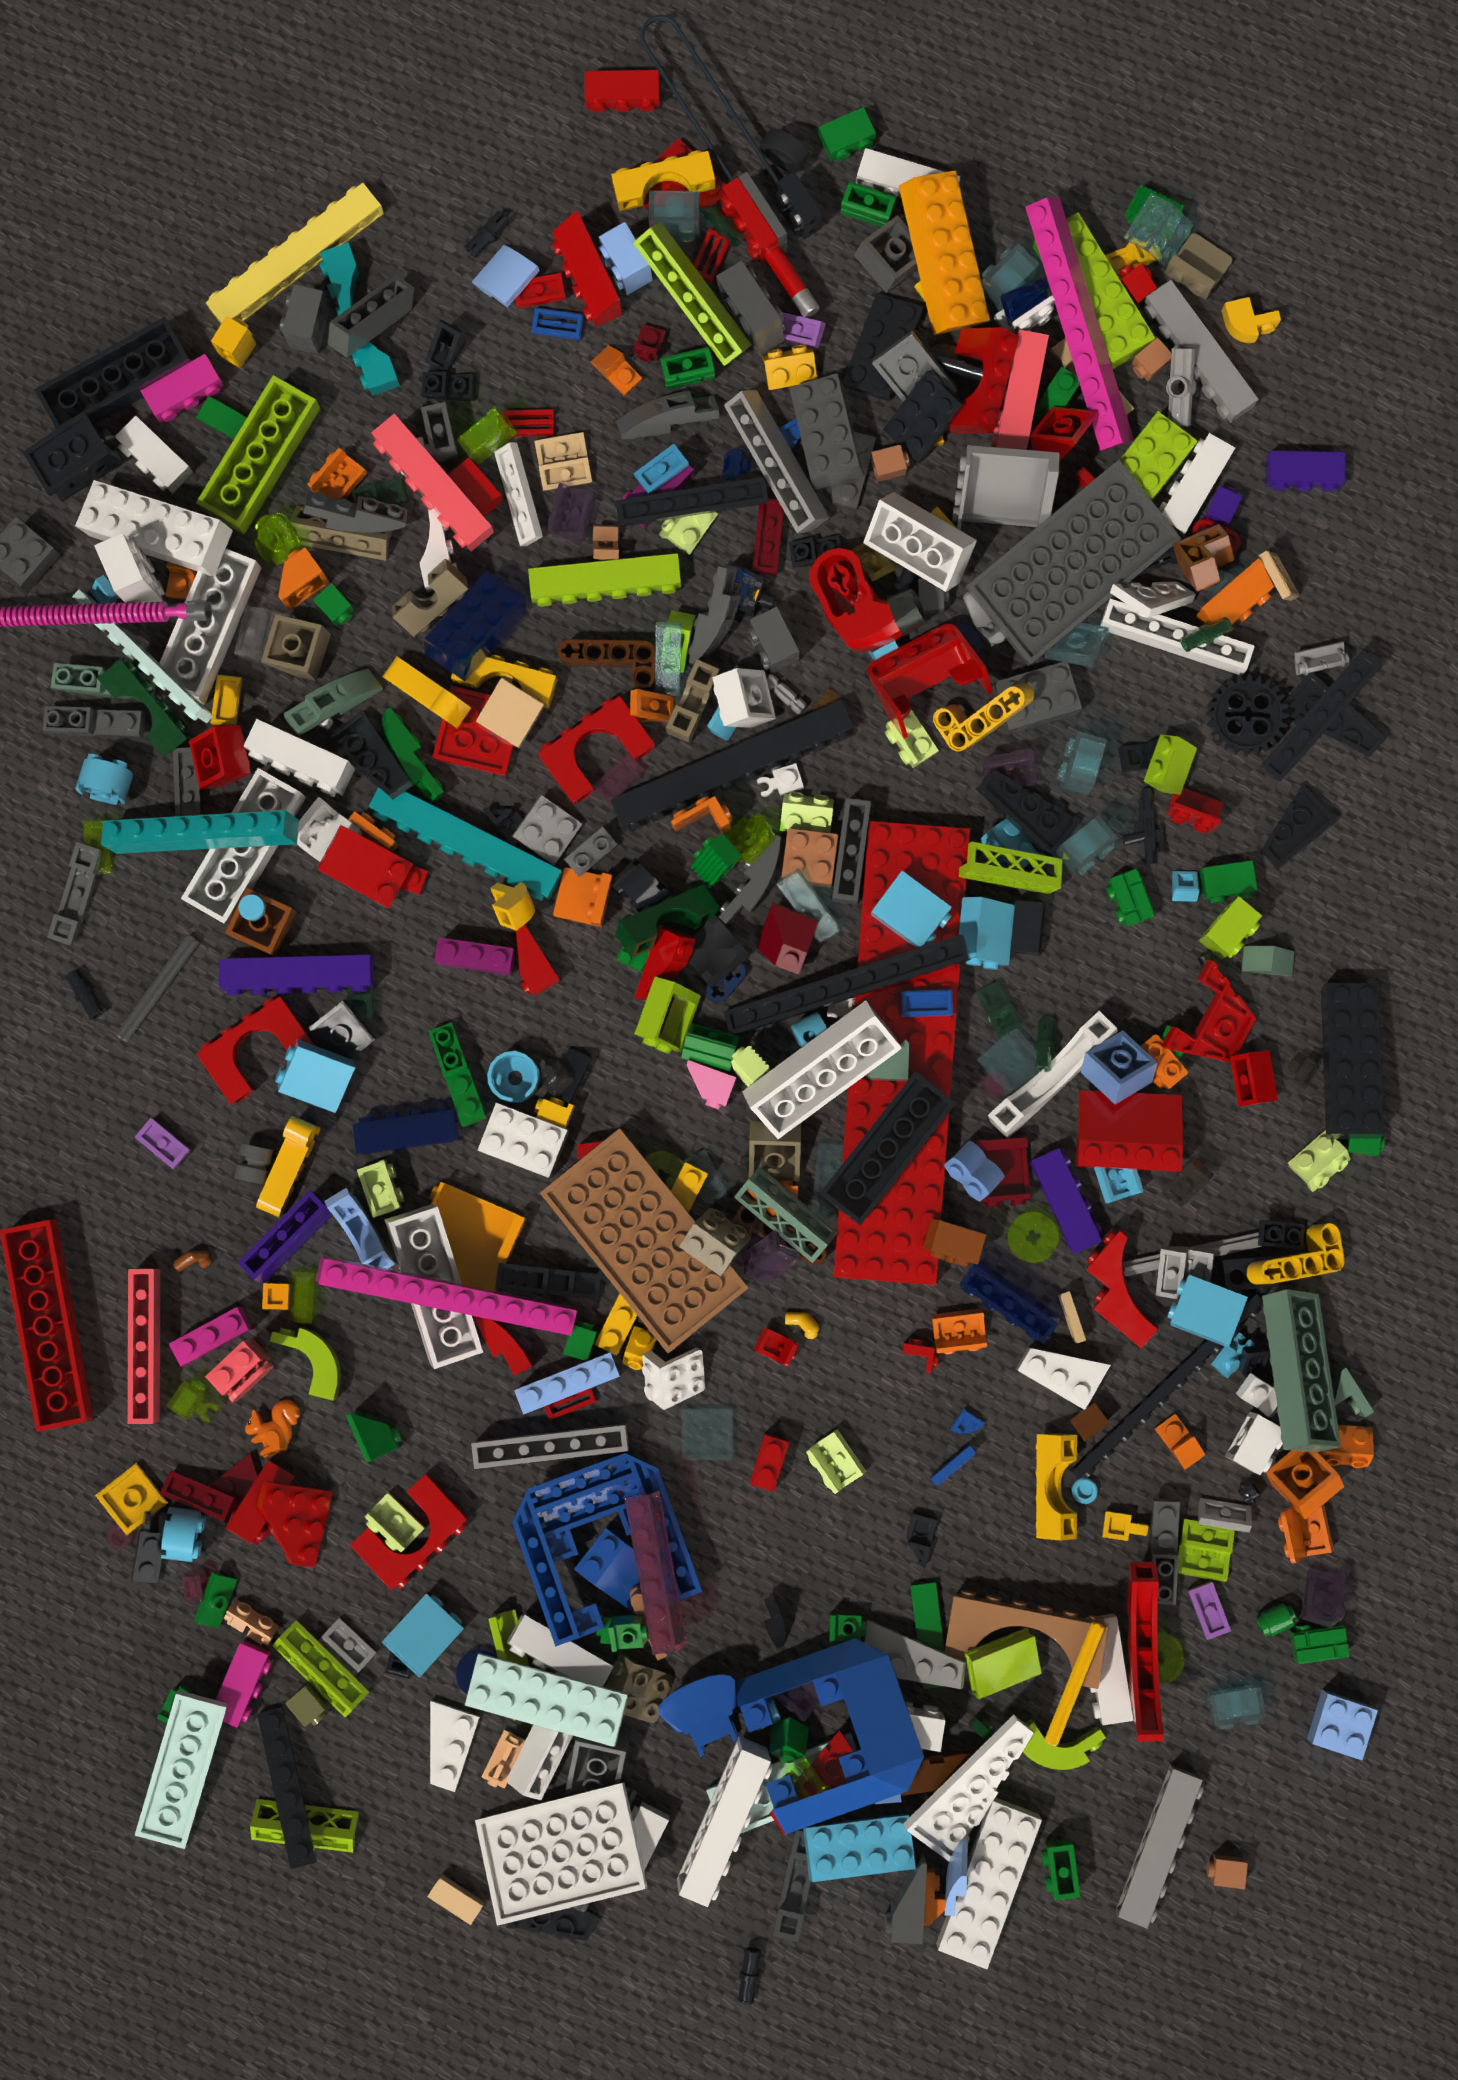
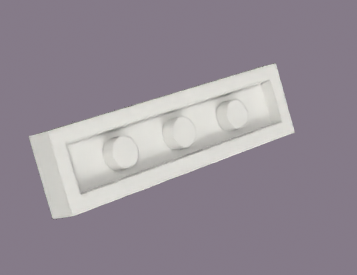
M509 442L494 453L520 546H527L542 538L543 535L518 444L516 442Z

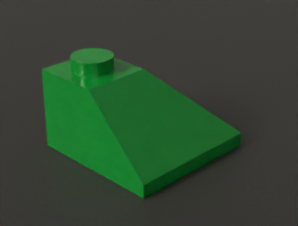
M360 1411L346 1415L366 1463L401 1447L399 1443L403 1441L401 1433L397 1427L393 1428L391 1423Z

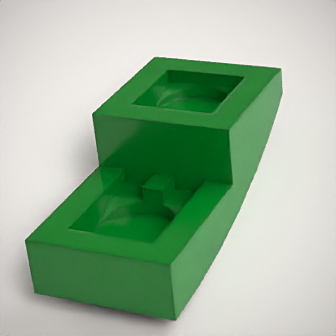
M209 396L196 416L198 420L212 429L220 431L232 440L235 439L247 419L237 411Z

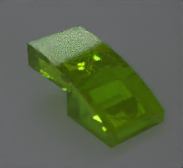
M84 821V844L101 849L97 874H113V852L101 845L103 821Z

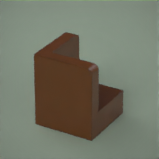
M1093 1401L1089 1402L1085 1410H1082L1070 1419V1422L1083 1441H1087L1110 1424Z

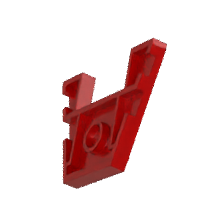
M1207 960L1197 978L1199 982L1214 991L1215 995L1193 1036L1190 1037L1177 1027L1171 1026L1161 1047L1231 1063L1230 1057L1238 1054L1256 1018L1242 998L1236 995L1230 987L1231 983L1226 976H1222L1217 969L1218 965L1214 961Z

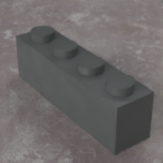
M397 275L388 279L330 321L328 345L345 357L352 355L412 310L414 287Z
M849 798L845 800L832 902L857 905L871 801Z

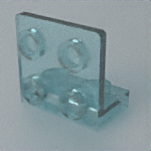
M1150 194L1124 238L1128 242L1146 250L1162 266L1167 268L1169 261L1174 254L1177 255L1180 246L1189 236L1193 223L1173 203Z

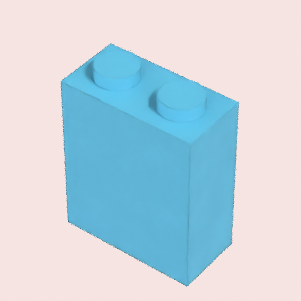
M901 871L871 912L874 918L916 949L930 945L937 937L933 934L938 926L943 928L952 916L948 913L951 909L950 905L903 871Z
M984 897L962 898L959 935H964L971 960L966 961L967 965L981 966L983 964L984 969L998 970V965H1009L1015 905Z
M297 1039L295 1045H290L286 1052L285 1060L288 1061L285 1068H280L277 1073L275 1082L278 1083V1092L336 1113L355 1070L354 1060Z
M1191 1275L1188 1276L1187 1281L1182 1279L1177 1290V1294L1181 1295L1178 1304H1172L1168 1314V1318L1172 1319L1170 1325L1229 1348L1248 1297Z
M425 1594L382 1641L419 1678L464 1629L461 1626L462 1621L452 1612L448 1614L441 1607L444 1604L433 1594L431 1597Z

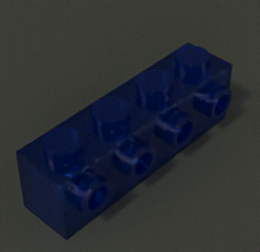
M449 1106L436 1107L433 1113L426 1114L424 1109L409 1111V1116L399 1117V1113L385 1114L384 1119L375 1121L374 1116L359 1118V1123L352 1124L356 1154L358 1155L460 1141L457 1113L455 1110H450Z
M980 1260L978 1264H971L960 1281L959 1285L962 1286V1289L967 1294L982 1300L983 1304L990 1310L998 1311L1005 1316L1006 1321L1014 1326L1018 1325L1035 1341L1039 1340L1045 1344L1059 1324L1060 1316Z

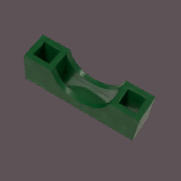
M122 656L102 671L97 679L113 698L131 696L139 699L148 707L152 716V728L147 738L164 757L188 738V727L181 718L176 719L170 712L172 708L164 698L159 699L154 693L156 689L147 678L144 680L137 673L139 671L137 665L130 658L126 660Z
M704 885L696 888L690 887L678 896H669L655 906L649 905L637 914L624 916L619 921L615 936L630 957L633 958L653 948L657 937L656 928L659 925L667 922H678L695 930L704 926L707 920L714 914L717 915L720 907Z

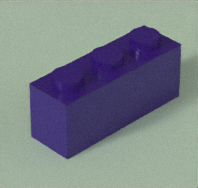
M1269 451L1266 456L1265 487H1272V490L1284 491L1287 490V487H1297L1298 491H1311L1312 488H1322L1324 492H1334L1345 483V452Z

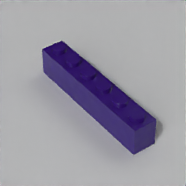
M371 955L219 959V989L227 991L229 996L242 995V991H252V995H267V990H277V994H292V990L302 989L304 994H315L317 989H327V993H342V988H352V992H367V988H375L374 957Z

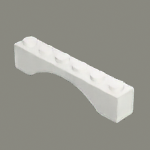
M423 437L416 438L431 455L429 444L425 445ZM434 508L431 511L428 509L430 520L429 540L420 561L427 593L434 591L428 584V573L445 558L451 563L450 555L454 554L451 539L446 540L445 531L447 530L438 521L437 517L439 514Z
M1098 1011L1079 1029L1064 1049L1042 1071L1015 1093L1008 1096L988 1115L990 1122L1009 1139L1081 1071L1085 1053L1118 1034L1117 1028Z

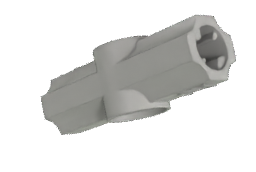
M1172 348L1170 379L1167 382L1166 390L1169 395L1168 419L1177 426H1191L1192 396L1196 391V382L1193 379L1195 349ZM1180 381H1182L1185 385V389L1182 394L1178 390V384Z

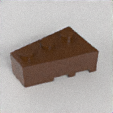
M974 1749L923 1753L924 1758L909 1791L902 1793L901 1796L930 1791L936 1792L975 1753Z

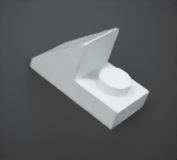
M1250 1373L1236 1394L1271 1418L1275 1415L1278 1408L1274 1387Z

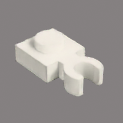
M796 763L773 770L774 778L772 779L761 777L757 780V784L767 783L769 785L767 791L761 792L762 797L771 795L773 790L778 789L781 796L804 788Z

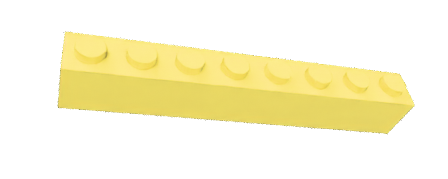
M364 183L351 187L347 191L346 196L339 201L336 200L330 203L325 212L319 216L312 217L300 231L292 232L288 236L287 241L280 246L277 245L270 249L266 257L260 261L253 262L241 276L237 275L232 278L228 286L223 290L215 291L206 302L208 308L221 324L226 316L233 320L235 318H239L242 321L246 320L318 265L319 262L323 261L320 252L348 242L382 216L384 212L381 204Z

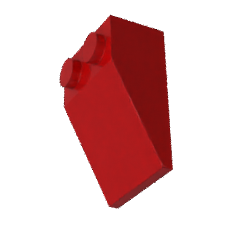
M340 824L316 869L390 908L413 864Z

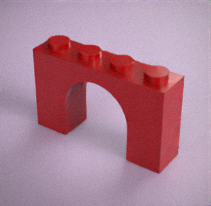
M1003 327L961 329L955 353L971 362L983 361V375L974 393L965 400H962L965 406L946 431L953 434L994 433L1020 336Z
M620 696L616 699L614 697L607 699L602 703V709L595 714L593 711L589 712L581 719V724L575 728L573 726L568 727L560 734V739L554 743L549 741L540 748L541 752L538 754L540 760L574 806L595 792L576 764L577 748L587 736L594 733H607L616 737L635 763L656 748L654 742L635 716L630 715V709Z
M281 996L269 998L263 1003L264 1008L258 1012L251 1011L242 1018L243 1022L236 1027L234 1025L229 1026L221 1032L222 1037L215 1042L212 1039L204 1043L200 1047L202 1051L196 1054L232 1105H236L255 1092V1089L240 1069L237 1060L238 1048L245 1037L257 1031H268L280 1040L286 1051L290 1045H295L297 1039L316 1046L314 1041L305 1032V1028L288 1003Z
M426 1473L407 1491L427 1514L430 1521V1535L422 1548L413 1552H400L399 1550L395 1552L384 1542L385 1539L379 1532L376 1534L369 1527L350 1544L391 1591L396 1586L401 1589L411 1580L409 1574L415 1568L418 1571L422 1570L430 1562L427 1557L434 1550L439 1554L449 1544L446 1539L452 1533L458 1536L468 1526L465 1521L470 1517L429 1473Z

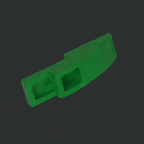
M388 708L381 719L383 740L413 784L407 791L416 786L427 802L432 805L442 796L444 792L442 785L437 778L432 777L428 772L425 762L421 758H417L416 754L421 748L417 737L407 730L401 716L394 713L391 708Z
M451 1022L428 1031L462 1127L487 1119L478 1089L453 1023Z

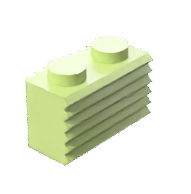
M752 1046L741 1047L732 1055L733 1070L748 1087L770 1071L769 1065H766V1061H763L762 1057H759V1054L752 1050Z

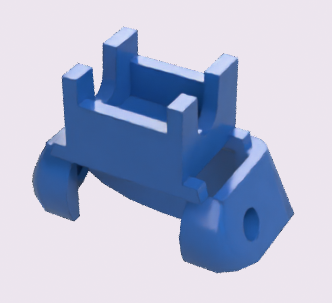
M716 1674L695 1680L670 1693L658 1707V1714L677 1733L691 1734L700 1757L705 1755L704 1745L730 1734L733 1742L738 1741V1731L731 1717L733 1714L732 1709L737 1707L735 1675Z

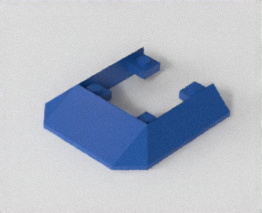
M626 1453L529 1488L512 1522L555 1647L604 1629L596 1603L571 1612L554 1565L555 1562L578 1554L570 1529L618 1512L626 1536L651 1527L668 1575L665 1578L644 1585L653 1610L702 1592L659 1469Z
M857 1638L735 1681L738 1707L741 1708L748 1732L775 1724L767 1698L813 1682L821 1706L842 1699L845 1700L861 1747L859 1751L839 1757L847 1781L845 1785L800 1800L792 1775L766 1783L774 1808L772 1811L785 1834L909 1791L924 1758L889 1654Z

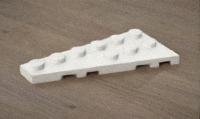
M1013 1715L903 1823L906 1830L950 1861L953 1851L962 1839H968L969 1842L970 1838L968 1835L974 1826L980 1824L998 1793L996 1788L1001 1780H1006L1010 1773L1008 1768L1013 1760L1020 1757L1033 1735L1030 1727Z

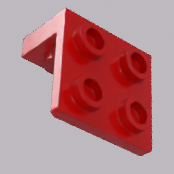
M1183 788L1181 795H1172L1166 815L1171 816L1170 820L1181 825L1187 822L1194 825V830L1208 834V831L1213 832L1220 826L1222 820L1218 818L1224 803Z

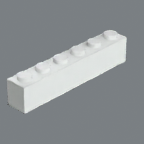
M1110 599L1107 603L1099 626L1101 630L1241 676L1248 668L1255 647L1254 645L1159 614L1149 618L1140 616L1135 609L1126 603Z

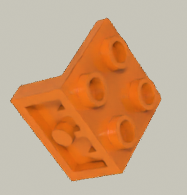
M564 868L553 915L558 918L602 928L613 884V876L606 873L597 875L585 872L582 876L578 877L573 869Z

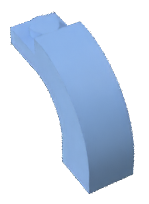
M347 1188L324 1201L329 1211L340 1223L351 1240L361 1263L387 1269L395 1265L368 1214Z

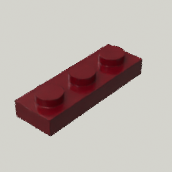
M768 498V504L759 505L752 572L777 576L784 510L778 499Z
M171 1470L160 1492V1495L226 1523L229 1522L238 1498Z

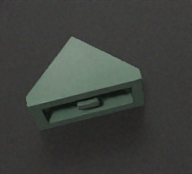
M1244 946L1241 971L1292 977L1295 951L1276 946Z
M907 1040L900 1044L902 1049L873 1069L867 1077L870 1080L907 1081L909 1066V1043Z

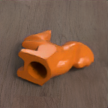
M292 1400L278 1401L272 1409V1421L266 1423L263 1422L258 1411H252V1417L246 1424L245 1432L249 1435H256L251 1439L252 1443H263L264 1448L260 1451V1456L267 1458L285 1452L288 1449V1444L292 1437L291 1425H296L297 1419L300 1417L299 1407Z

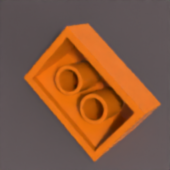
M1258 558L1200 609L1194 619L1203 629L1227 637L1234 630L1232 625L1238 620L1241 623L1244 622L1253 613L1250 610L1256 604L1261 607L1272 597L1269 593L1274 588V585L1262 561Z

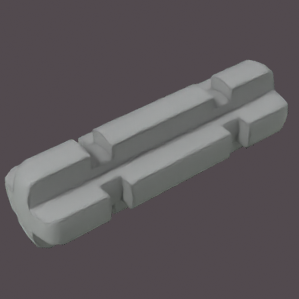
M770 674L766 678L769 690H773L774 694L787 706L791 705V709L795 713L800 714L805 710L806 702L801 698L798 699L797 694L783 682L780 683L774 674Z

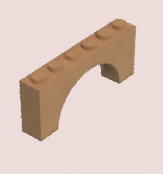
M961 1590L960 1594L956 1593L954 1595L945 1653L963 1661H966L965 1652L975 1649L977 1644L989 1633L1004 1627L1024 1626L1037 1629L1053 1638L1065 1651L1073 1670L1091 1623L1097 1622L1102 1624L1105 1629L1082 1684L1084 1687L1099 1688L1110 1624L1104 1622V1618L1092 1615L1089 1616V1619L1078 1617L1079 1613L1063 1610V1614L1052 1612L1053 1608L1038 1605L1037 1609L1027 1607L1026 1602L1012 1600L1011 1604L1001 1602L1002 1598L992 1595H986V1599L976 1597L975 1592Z

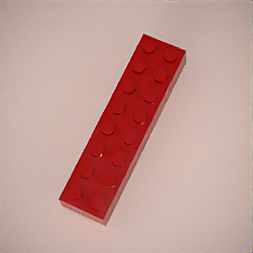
M46 1220L0 1230L1 1242L36 1432L94 1420L58 1221Z

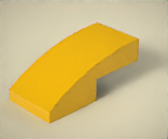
M1151 235L1132 241L1125 248L1105 255L1117 276L1120 274L1119 269L1127 263H1142L1147 266L1161 257Z

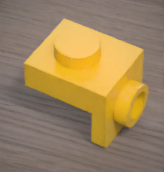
M636 1326L633 1327L623 1358V1363L632 1369H642L643 1354L649 1351L653 1352L657 1339L649 1330Z

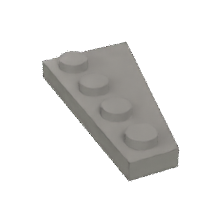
M867 1620L865 1643L889 1654L897 1678L957 1689L963 1688L966 1661L941 1650L931 1648L916 1639H911L891 1628L881 1626L875 1621Z

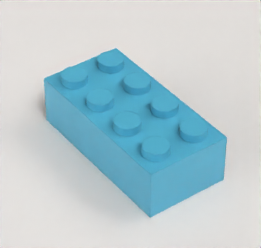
M905 1813L816 1824L803 1828L809 1880L818 1882L916 1869L912 1835L903 1825L909 1818V1815Z

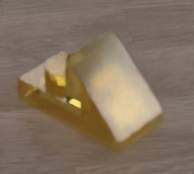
M864 543L851 550L860 559L869 584L876 582L895 570L885 555Z

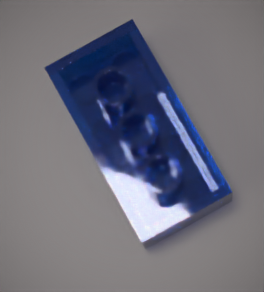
M486 570L424 638L425 655L463 681H466L526 614V597Z

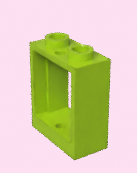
M654 977L634 1034L643 1038L642 1043L655 1047L656 1050L670 1054L671 1050L681 1053L701 995L675 982ZM672 997H674V1001L672 1003L664 1029L662 1031L661 1037H659L658 1035L662 1027L665 1015L667 1013L670 1001Z

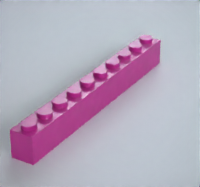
M1059 197L1044 198L1025 208L1049 286L1055 298L1054 302L1087 409L1097 411V417L1093 420L1092 425L1100 451L1113 449L1134 441L1061 200Z
M321 1255L315 1280L319 1285L570 1336L577 1310L567 1305Z

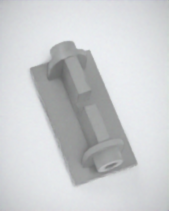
M1343 641L1294 652L1296 675H1308L1310 672L1336 666L1344 667L1346 663H1349V656L1344 652Z

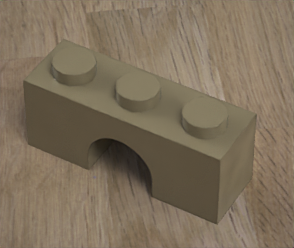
M446 558L428 573V584L435 591L431 597L419 598L409 590L392 605V618L413 637L419 632L427 630L433 619L445 614L450 604L455 600L462 599L467 593V578Z
M696 659L686 681V688L679 704L675 706L667 723V734L690 743L714 690L712 677L720 675V669Z

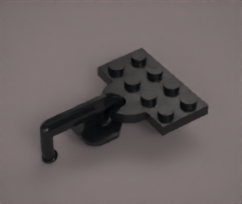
M876 293L842 384L846 388L890 401L893 389L873 366L872 359L911 330L955 385L960 375L981 381L983 369L965 363V358L955 353V346L940 343L930 348L925 336L916 331L924 312L922 306Z

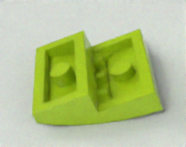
M1183 1519L1178 1547V1574L1226 1582L1228 1580L1230 1555L1233 1552L1235 1530L1200 1525L1198 1521Z

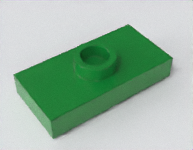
M211 1573L194 1618L196 1623L216 1628L220 1627L237 1579L224 1574Z

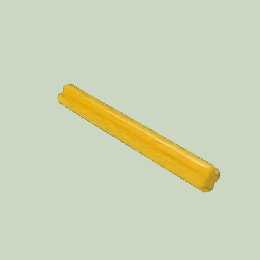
M1092 1622L1045 1737V1742L1050 1745L1057 1746L1105 1629L1100 1623Z

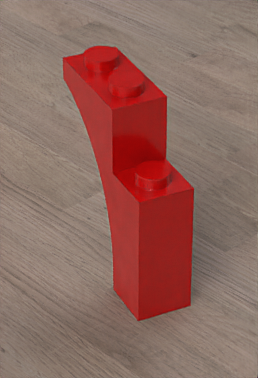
M1119 1228L1116 1232L1111 1230L1103 1239L1105 1245L1100 1251L1095 1249L1086 1259L1089 1263L1086 1270L1108 1287L1107 1290L1102 1288L1093 1300L1096 1302L1094 1310L1142 1349L1158 1330V1324L1140 1309L1127 1288L1122 1269V1256L1128 1234Z

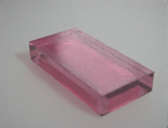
M627 753L592 787L610 806L612 804L611 799L620 796L645 770Z

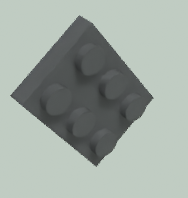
M912 330L872 359L873 366L902 402H904L926 371H932L954 393L957 392V386Z

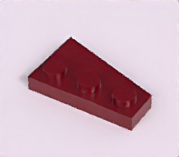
M252 1453L210 1484V1487L238 1498L232 1516L258 1477ZM267 1521L263 1526L267 1528V1531L263 1535L260 1542L254 1540L253 1543L255 1544V1546L260 1544L262 1541H264L267 1537H269L272 1534L268 1527L269 1524Z

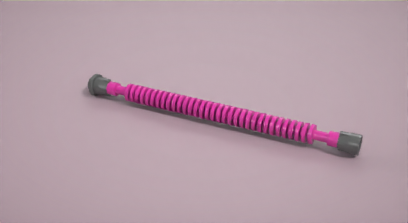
M197 600L179 603L177 606H168L165 601L0 607V627L167 622L169 617L178 616L179 619H190V621H209L212 618V605L209 600Z

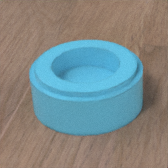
M247 895L239 902L238 908L241 916L249 921L259 920L265 913V903L256 895Z
M1081 1478L1073 1483L1071 1492L1076 1501L1088 1504L1095 1500L1098 1489L1091 1479Z

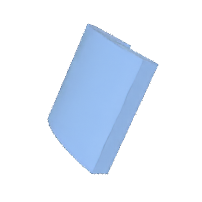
M503 245L472 283L489 297L493 296L508 308L539 272V268L520 253Z
M962 1839L953 1851L948 1863L945 1895V1915L955 1916L956 1896H966L968 1839Z

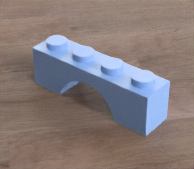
M608 1353L514 1391L524 1415L620 1376L611 1353Z

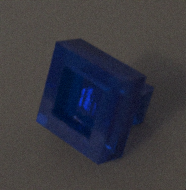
M731 449L724 455L722 479L732 480L739 474L745 475L746 472H750L751 462L741 460V450Z

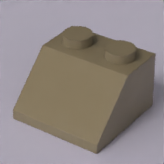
M275 614L261 662L293 676L317 681L331 634L320 624Z
M762 1121L750 1122L749 1178L761 1167L775 1180L799 1181L801 1123L777 1139Z

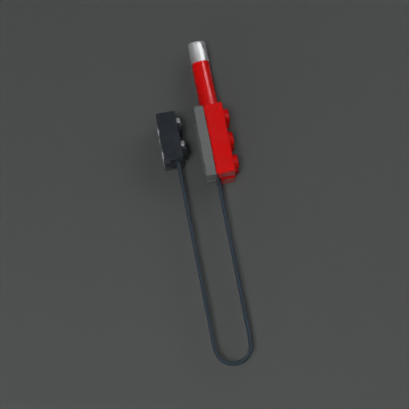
M657 15L649 18L641 29L640 39L644 49L731 181L722 187L723 197L720 200L722 203L721 211L727 221L731 219L735 224L734 231L740 241L745 240L748 244L747 251L752 260H758L761 266L768 263L802 316L805 318L811 317L819 310V305L785 254V251H787V232L748 172L739 176V179L738 177L734 179L646 44L644 33L651 23L666 21L677 30L777 184L776 206L782 215L787 214L789 217V226L796 236L800 234L802 239L805 240L820 230L821 211L795 172L790 173L781 180L778 179L679 25L667 16Z

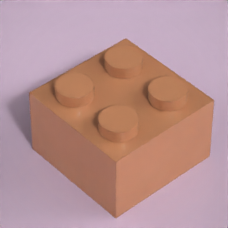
M788 828L781 882L831 888L838 834Z

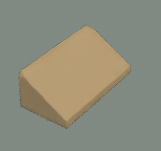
M441 1874L427 1896L470 1925L485 1903L443 1874Z

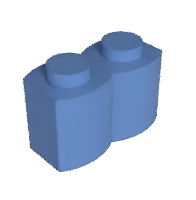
M971 1141L966 1142L944 1165L950 1176L962 1183L967 1193L979 1202L988 1196L1005 1177L1000 1168L987 1159L984 1152Z

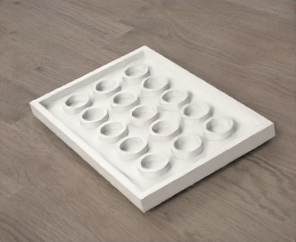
M625 1783L475 1820L497 1926L648 1888Z

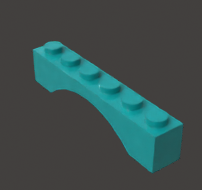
M348 242L320 252L323 261L319 262L324 277L329 275L331 284L327 285L331 298H337L339 306L335 307L338 316L354 305L355 285L360 274ZM368 342L352 354L356 367L361 366L363 375L360 376L364 390L369 389L372 396L400 386L390 357L378 350L373 344Z

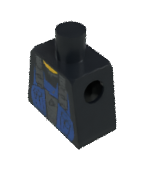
M729 560L728 565L737 567L733 593L741 595L736 614L754 617L757 606L771 610L776 596L763 592L765 579Z

